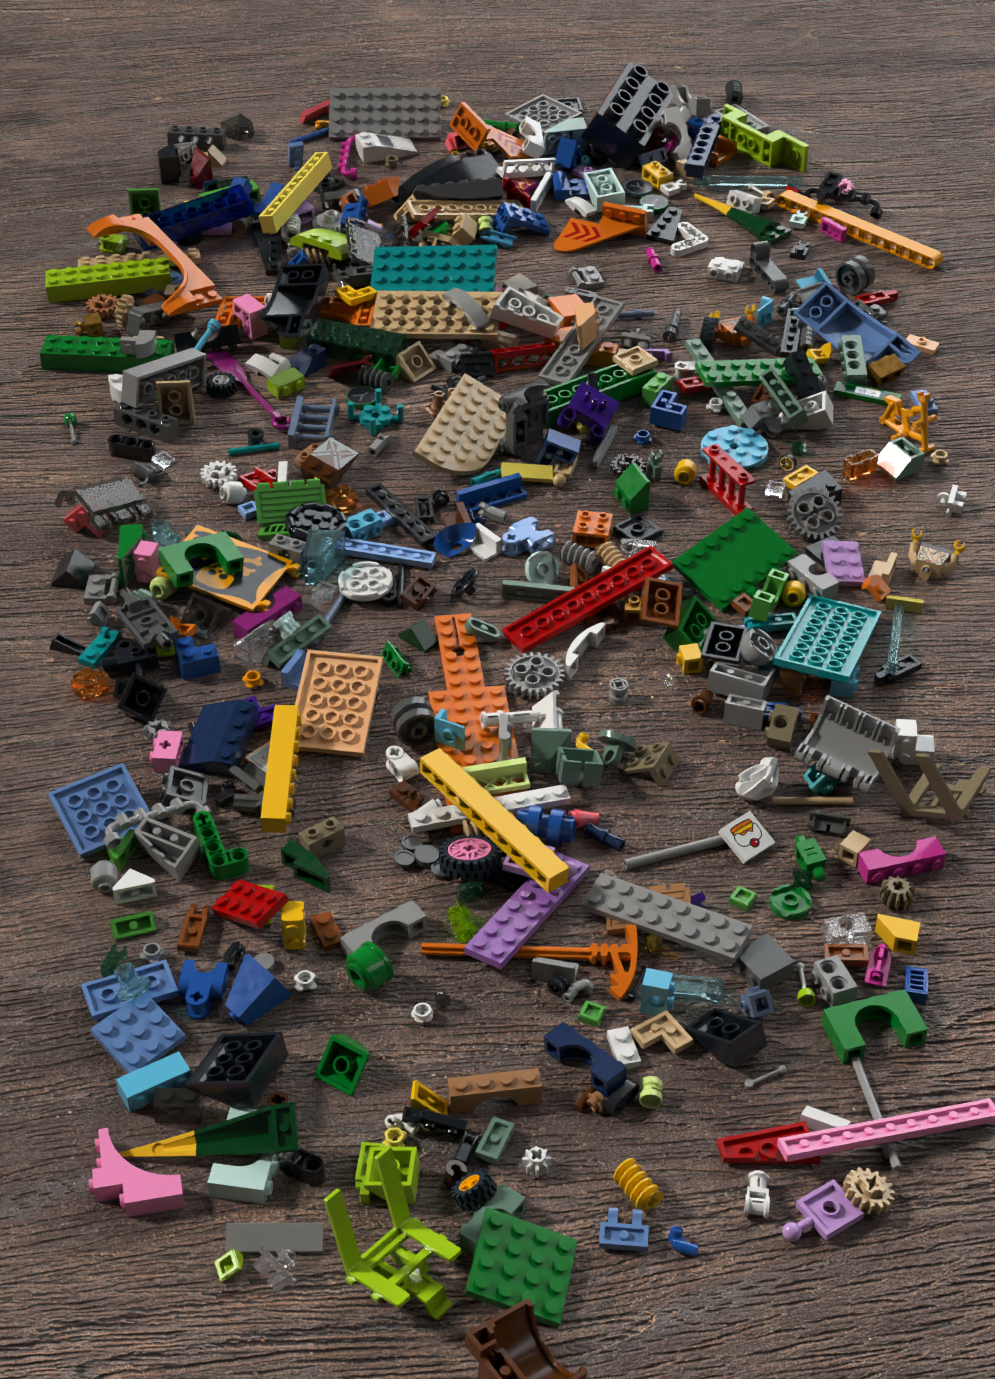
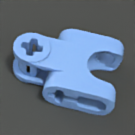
M528 517L512 524L508 532L503 534L502 541L505 545L502 547V553L509 557L516 556L524 551H529L533 554L553 546L556 536L551 530L538 531V520L534 517Z

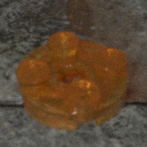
M342 484L339 487L325 491L326 503L337 507L340 512L347 513L357 507L358 494L355 490L349 488V485Z
M93 668L81 669L73 675L74 679L70 682L72 692L77 697H80L82 701H90L92 698H97L109 692V676L102 669H99V671H93Z

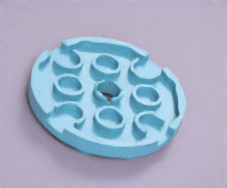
M736 425L709 431L701 441V455L708 460V464H710V458L702 452V448L716 443L746 471L747 468H758L768 457L767 441L751 428H742Z

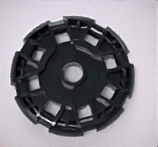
M318 502L301 504L300 507H293L286 514L284 524L286 530L298 540L308 543L310 541L315 542V544H326L344 536L347 532L345 522L348 521L346 515L335 506L326 503L320 505Z

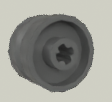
M856 255L837 266L835 278L842 291L849 295H855L873 284L875 271L873 265L866 257Z
M417 696L409 697L400 701L393 708L391 721L401 743L406 746L416 747L430 742L435 737V714L432 705L427 699Z

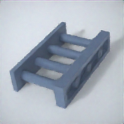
M297 396L287 435L288 449H295L296 443L299 441L325 442L330 437L333 438L332 433L336 415L340 413V405L337 404V398H333L331 406L307 405V403H304V396ZM307 411L330 412L329 415H308L304 413ZM304 421L328 422L327 425L302 424ZM317 431L325 432V435L300 434V432Z

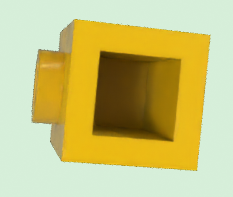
M697 643L679 645L676 663L681 666L683 674L702 672L703 658H701V651Z

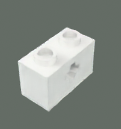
M729 190L726 205L750 213H759L763 198L739 190Z

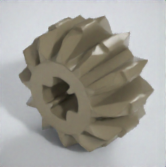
M899 875L896 878L889 876L888 880H883L879 897L882 904H887L888 908L894 907L896 911L898 908L905 910L907 906L912 905L916 892L913 882H908L907 878L901 879Z

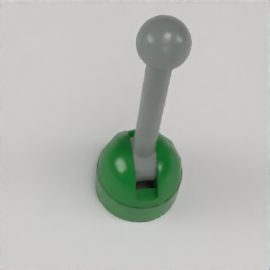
M67 413L63 418L64 424L70 428L71 444L76 445L77 440L75 439L73 427L77 424V416L74 413Z

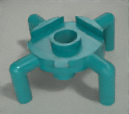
M380 388L375 389V406L365 405L360 414H354V402H347L348 419L359 421L361 426L362 424L365 425L371 436H375L376 431L384 429V426L388 425L389 427L392 422L401 423L404 421L403 404H397V416H392L390 407L382 406V390Z

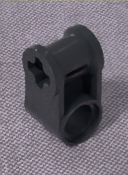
M301 1147L300 1151L291 1152L287 1159L282 1160L279 1164L281 1171L285 1175L298 1179L312 1187L322 1185L326 1179L323 1159Z

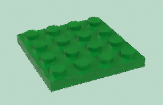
M487 1207L483 1215L464 1295L504 1310L525 1299H530L534 1304L535 1321L558 1328L561 1324L578 1240Z

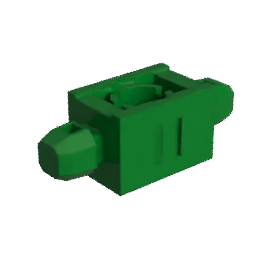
M804 835L796 836L795 859L806 879L814 877L818 882L824 881L826 879L825 863L827 859L815 838L807 839Z

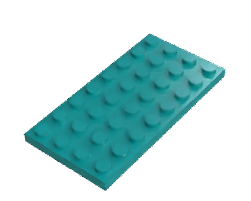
M497 245L375 247L370 287L376 291H449L453 288H459L465 292H494L498 247Z
M810 594L774 657L773 665L783 669H793L802 674L808 673L819 678L832 679L838 683H849L881 618L882 611Z

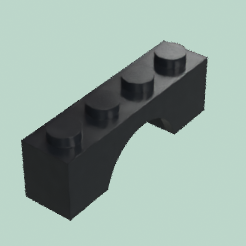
M238 325L221 326L218 335L213 340L206 342L200 351L204 353L206 349L212 348V351L222 350V346H228V349L238 347L237 344H241ZM190 332L173 334L176 353L194 348L199 342Z

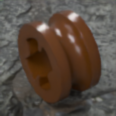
M281 1091L273 1092L268 1097V1106L276 1105L277 1101H280L281 1104L289 1103L287 1094Z

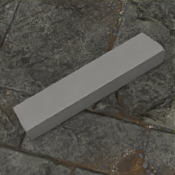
M227 1223L225 1254L233 1248L242 1254L323 1253V1223Z

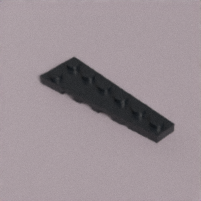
M260 222L251 223L266 276L278 275L280 265H282L281 228L277 233L269 234L263 233Z

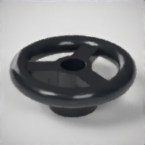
M476 568L466 571L456 581L451 591L453 597H460L464 593L471 596L477 590L478 584L475 581L479 572Z

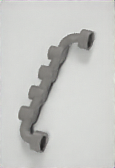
M177 797L171 800L168 807H164L162 803H156L151 808L152 811L147 813L144 808H139L134 811L133 817L128 818L125 813L117 815L115 822L106 827V837L103 842L110 850L117 848L121 845L122 839L114 831L117 829L124 831L130 828L131 825L140 824L145 816L151 819L157 818L162 820L169 814L175 813L179 815L187 809H195V814L199 811H207L211 816H213V812L209 806H203L197 801L182 802Z

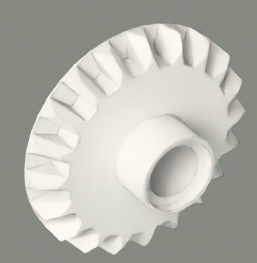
M335 210L322 212V214H318L312 220L314 229L323 228L339 233L349 229V227H341L340 222L343 213Z

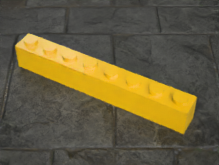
M275 705L261 810V832L286 833L287 825H291V812L289 810L293 809V798H290V796L294 795L295 784L292 781H296V769L294 767L298 765V755H295V753H299V741L297 739L301 738V727L298 726L302 725V713H299L298 705Z

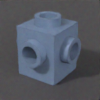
M759 986L746 989L747 993L740 994L741 1001L739 1005L745 1016L759 1020L767 1017L766 1014L775 1012L773 998L769 990L759 989Z

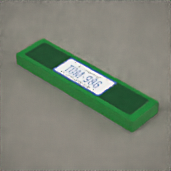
M840 381L837 382L833 395L884 406L889 405L884 401V397L892 395L901 399L902 394Z

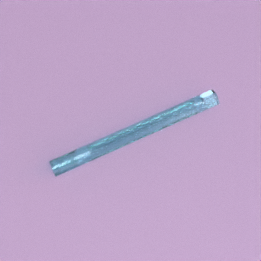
M704 175L703 179L694 178V185L753 184L754 186L788 185L791 187H802L803 182L802 176Z

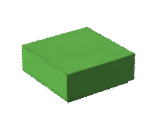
M738 886L730 896L728 903L747 912L756 901L757 893Z
M586 1000L578 1015V1021L598 1028L606 1014L607 1007Z

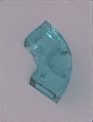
M154 519L152 522V535L160 546L165 547L180 543L181 535L175 534L170 530L171 522Z

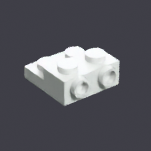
M715 257L708 265L707 277L737 283L744 269L745 262Z

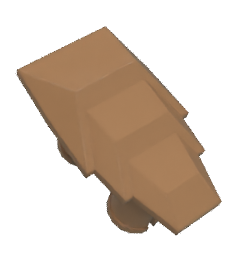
M455 388L448 389V398ZM435 391L433 403L422 406L432 417H437L446 401H443L445 393Z

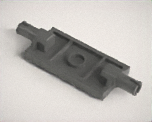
M125 588L127 592L122 589L120 596L125 602L122 607L116 609V613L141 647L147 650L160 645L163 650H168L167 647L171 649L173 646L172 640L178 638L179 633L150 596L141 598L133 594L130 588Z

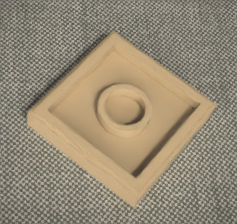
M635 346L616 354L612 360L632 376L657 366L659 360L640 346Z

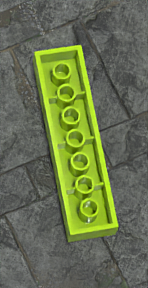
M159 257L157 259L129 260L120 263L113 262L111 264L50 269L46 271L45 281L48 302L90 299L92 296L97 297V294L117 296L148 292L147 289L154 288V291L165 290L167 284H172L169 257Z

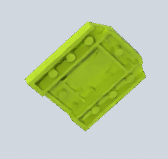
M323 228L311 229L290 238L289 243L300 248L313 245L328 250V257L340 261L354 256V252L355 255L359 254L355 243L353 252L352 236Z

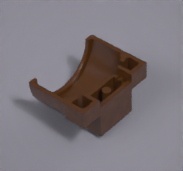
M530 1299L519 1302L465 1334L464 1345L479 1363L477 1379H585L587 1377L588 1370L584 1365L580 1366L578 1372L573 1373L561 1366L552 1356L538 1330L534 1316V1304Z

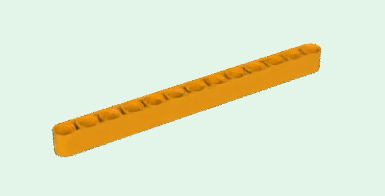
M786 190L776 197L777 205L795 214H797V210H800V213L808 211V219L820 224L822 218L827 217L847 228L846 235L925 268L933 269L943 262V254L933 248L828 205L817 204L816 200L794 191Z

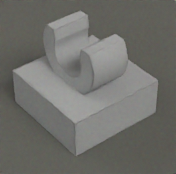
M99 601L94 604L89 614L90 617L87 620L91 625L96 623L101 628L106 626L111 613Z

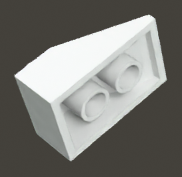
M826 391L797 400L809 420L797 429L819 430L833 425V404ZM781 412L779 414V424L782 429H794Z

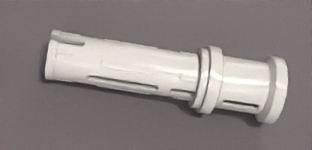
M539 709L506 713L497 710L495 713H485L484 711L480 713L482 729L492 726L499 727L500 714H508V723L512 724L540 722L541 719Z

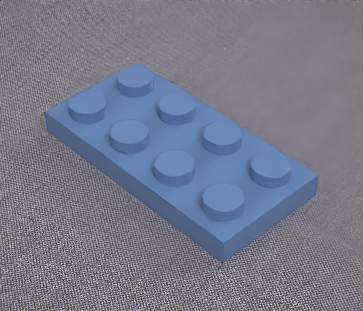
M166 959L81 984L93 1022L108 1017L143 991L155 1003L179 996Z

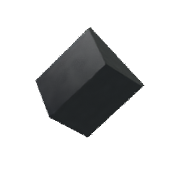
M75 548L60 560L51 582V587L86 589L88 577L93 574L95 563Z
M133 672L117 708L125 715L145 723H148V721L153 722L168 689Z

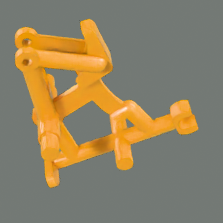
M918 392L917 398L921 406H913L911 409H904L902 400L892 395L884 397V401L889 405L883 416L879 417V421L881 424H886L897 432L890 437L891 441L903 436L905 439L912 438L921 442L922 448L919 449L924 453L934 450V444L928 445V424L937 420L935 414L928 416L927 401L931 399L930 393ZM918 413H921V419L912 422L911 428L909 417H913ZM895 415L901 416L902 421L896 418Z

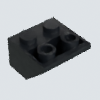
M170 143L158 151L162 184L179 183V177H181L178 150L174 148L173 143Z

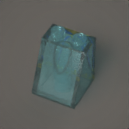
M309 529L303 553L305 585H324L346 561L345 531Z

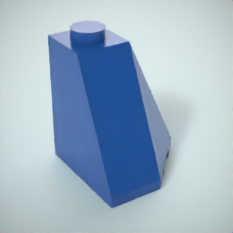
M247 953L243 958L225 1006L231 1010L229 1015L237 1023L242 1020L248 1026L289 998L292 993Z

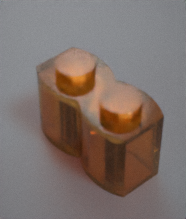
M872 448L860 451L858 454H851L845 457L842 476L849 482H855L863 476L873 475L877 471L879 454Z

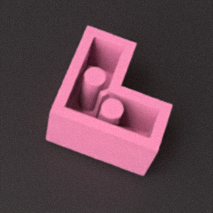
M249 294L232 300L233 313L243 323V334L251 340L268 334V324L259 317L266 309L264 305Z

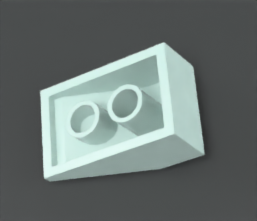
M612 168L583 173L592 204L597 210L596 212H603L602 205L604 202L625 205V191Z

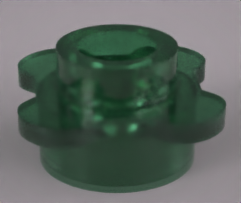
M796 441L790 443L792 447L790 451L793 455L803 456L807 452V444L805 442Z
M795 870L793 872V887H802L807 891L812 890L814 874L807 870Z

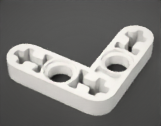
M680 222L678 223L677 233L686 240L672 244L670 254L674 257H681L704 249L708 246V237L690 223Z

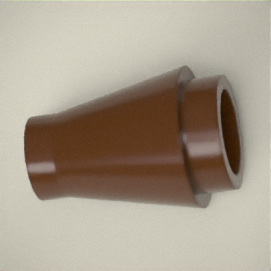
M704 690L692 699L691 708L695 713L704 714L708 712L713 698L712 691Z

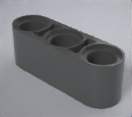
M359 189L325 192L321 194L320 201L323 209L326 211L341 210L340 200L342 195L353 190L359 200L361 191Z

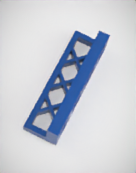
M515 473L456 491V503L463 502L465 508L473 506V508L466 509L468 515H472L481 510V508H478V505L483 501L489 502L486 503L489 507H498L528 498V493L521 486L522 476L519 473ZM513 492H520V494H512Z

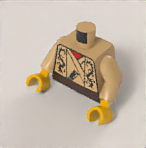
M914 528L911 533L913 542L910 543L908 554L911 565L915 566L914 572L919 574L921 579L927 580L929 577L939 579L943 574L953 571L960 558L959 554L963 553L966 549L965 542L962 547H957L959 540H956L954 542V553L953 550L925 542H920L919 544L918 541L922 538V530L920 535L916 536L914 535Z

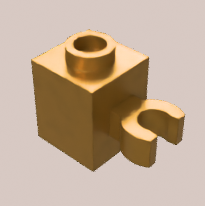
M99 312L83 315L84 322H73L74 327H80L79 329H74L76 335L86 331L88 337L104 336Z

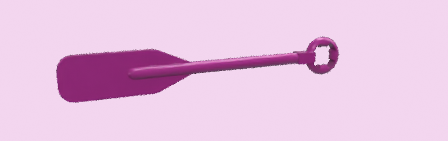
M217 350L208 352V359L223 373L225 371L228 374L232 373V376L234 375L236 378V382L240 383L271 415V425L275 429L289 430L291 418L282 416L266 402L247 382L244 368L227 351ZM282 421H283V422H287L288 424H287V425H279L277 422H282Z

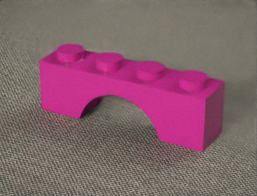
M935 836L917 840L915 850L906 856H891L879 849L859 852L857 869L866 884L878 883L888 880L889 876L896 878L898 875L903 877L941 869L944 866L946 853Z

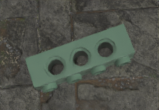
M841 335V342H838V352L841 351L839 353V360L842 361L841 371H844L842 373L843 382L866 387L867 370L861 335Z
M773 367L759 375L763 387L778 404V407L794 430L809 421L804 409Z

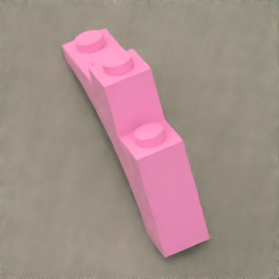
M108 1128L98 1129L99 1139H95L96 1153H100L101 1158H96L97 1168L92 1169L93 1179H89L90 1194L95 1193L96 1202L120 1199L121 1209L126 1208L127 1217L185 1208L180 1174H155L133 1166L114 1148L109 1137Z

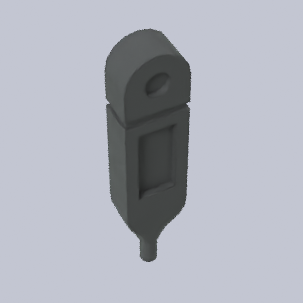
M565 288V295L577 294L581 300L591 302L595 295H597L595 292L578 288Z

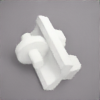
M958 485L952 486L950 494L942 492L937 495L936 502L942 507L948 506L946 517H951L952 512L962 514L967 492L957 491Z

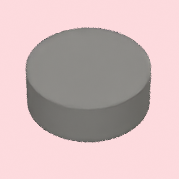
M260 953L254 957L267 971L272 972L275 968L274 958L271 954Z

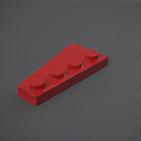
M806 1121L719 1138L716 1141L723 1163H821L820 1156L786 1162L777 1146L778 1138L809 1133Z

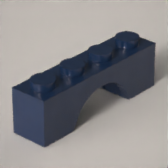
M562 1022L544 1035L545 1052L560 1063L577 1060L589 1064L592 1067L590 1070L592 1087L607 1098L627 1080V1069L621 1061L611 1057L606 1050L600 1049L589 1038H585L575 1028L568 1026L566 1023Z

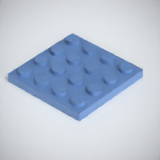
M124 763L48 793V797L80 859L106 849V845L103 842L106 837L105 829L109 824L115 822L117 815L125 813L128 818L133 817L134 811L139 808H144L146 813L150 812ZM139 824L131 825L130 828L124 831L117 829L114 832H117L122 837L125 836L129 829L136 830Z

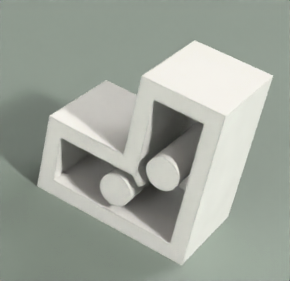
M896 719L895 726L900 728V732L892 748L893 764L919 765L915 759L917 753L930 754L934 760V736L917 735L916 720Z

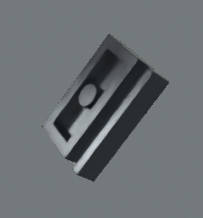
M493 353L460 354L461 376L463 377L464 374H467L472 378L482 375L493 377Z

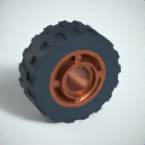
M705 316L700 332V340L708 352L713 353L718 337L719 319Z

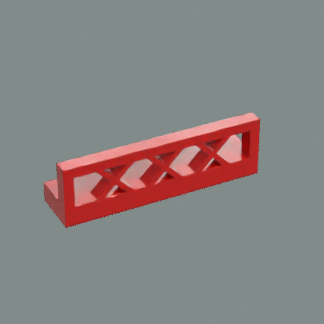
M545 342L490 350L493 353L494 372L545 366L548 361L543 359V357L548 352L554 354L556 344ZM535 354L539 357L535 363L528 361L531 355ZM515 357H521L523 359L520 365H514L512 363ZM505 359L507 364L504 367L498 368L497 360Z

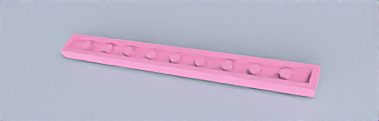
M990 1098L778 1138L777 1146L785 1161L789 1162L995 1122V1105Z

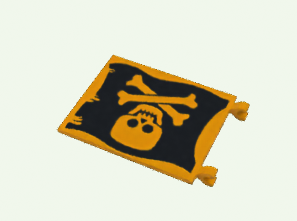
M197 525L183 542L218 532ZM231 538V540L244 556L243 571L226 575L215 560L207 557H196L188 561L194 570L193 584L186 587L251 612L255 609H258L260 613L270 610L268 608L271 602L269 600H262L285 572L289 573L294 579H298L301 573L297 572L301 569V565L293 564L292 560ZM160 566L155 572V575L170 580L165 571L163 570V568Z

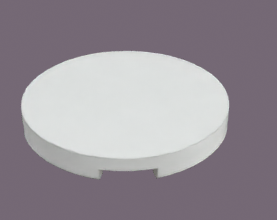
M364 561L354 563L352 567L340 573L338 577L339 590L345 597L352 600H376L391 590L393 576L389 569L380 566L377 562Z

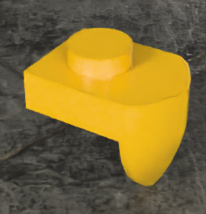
M831 343L824 344L820 349H808L806 355L814 358L817 364H827L832 352Z

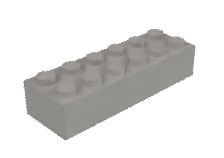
M190 348L124 370L121 402L138 408L158 401L156 382L190 380L191 389L204 385L207 354Z

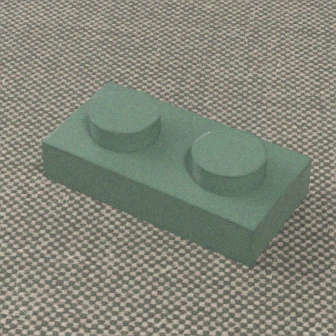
M493 1117L475 1151V1158L497 1165L515 1130V1124Z

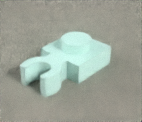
M797 210V215L793 214L789 221V226L795 229H803L807 223L808 211L800 213V210Z

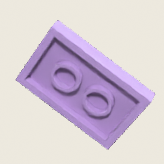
M823 540L821 546L826 573L828 572L840 582L839 586L861 587L865 576L858 542Z

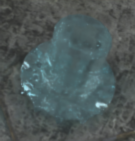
M131 962L121 964L114 970V974L121 987L117 992L120 1001L129 1002L132 999L136 1000L137 997L147 992L152 985L148 977H140Z

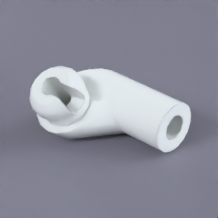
M403 1114L388 1115L385 1118V1125L388 1129L393 1127L405 1129L412 1135H416L420 1129L417 1123L411 1126L402 1122Z

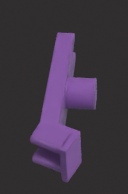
M644 349L656 359H664L665 362L672 361V352L668 349Z

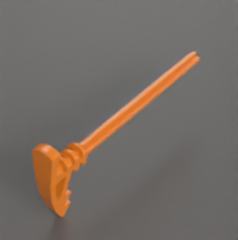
M626 924L625 938L627 944H622L621 947H618V944H612L611 947H608L604 943L600 947H598L597 943H592L588 948L522 946L512 958L541 957L547 959L589 960L592 965H596L598 961H600L601 965H607V962L610 961L615 971V974H610V983L613 985L610 986V994L621 1002L629 992L636 975L638 953L636 925ZM421 944V955L469 956L464 954V947L467 944ZM621 962L630 963L628 972L624 971Z

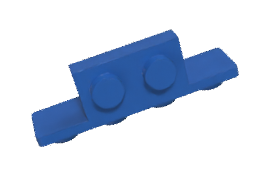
M364 193L360 194L358 203L344 205L340 222L342 228L351 227V224H356L352 229L354 237L361 233L362 227L365 225L364 219L367 216L366 210L369 207V202L365 198Z

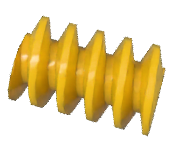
M629 1158L623 1161L615 1170L613 1180L616 1184H619L621 1190L636 1205L638 1210H642V1212L649 1211L663 1200L664 1194L662 1191H658V1186L653 1184L651 1178H647L648 1174L645 1171H641L642 1167L636 1164V1160Z

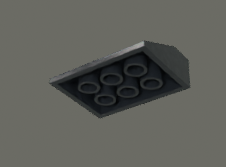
M282 1032L221 1034L185 1083L186 1089L232 1107H254L288 1057Z

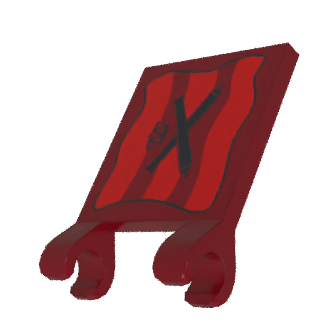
M367 355L359 361L330 366L328 377L358 372L363 365L371 367L374 362L370 363L367 359H371L372 355Z

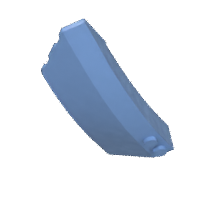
M827 281L793 312L798 319L805 325L813 327L817 335L827 343H831V346L837 350L838 342H841V335H861L866 366L893 353L903 364H910L921 354V351L902 335L869 316Z

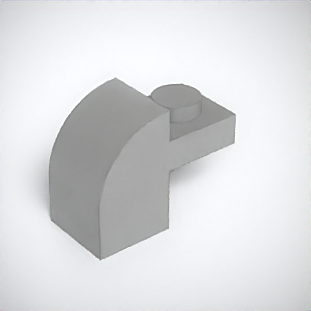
M140 330L138 337H121L122 354H134L137 358H145L152 355L157 347L156 331Z

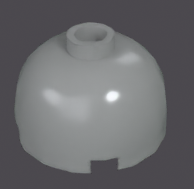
M751 628L740 642L742 658L746 663L758 667L767 665L774 660L778 648L774 649L772 645L774 641L766 632L761 629L755 631L753 630L754 628Z

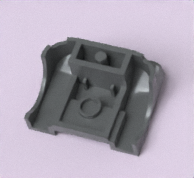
M373 261L348 262V265H345V270L342 271L339 269L336 271L334 263L333 274L338 288L346 285L353 289L370 286Z
M541 378L499 398L498 407L506 413V437L500 439L498 443V449L501 453L505 455L513 454L519 459H525L527 455L523 450L524 446L533 441L544 440L543 429L549 427V398L544 392V388L549 387V384Z

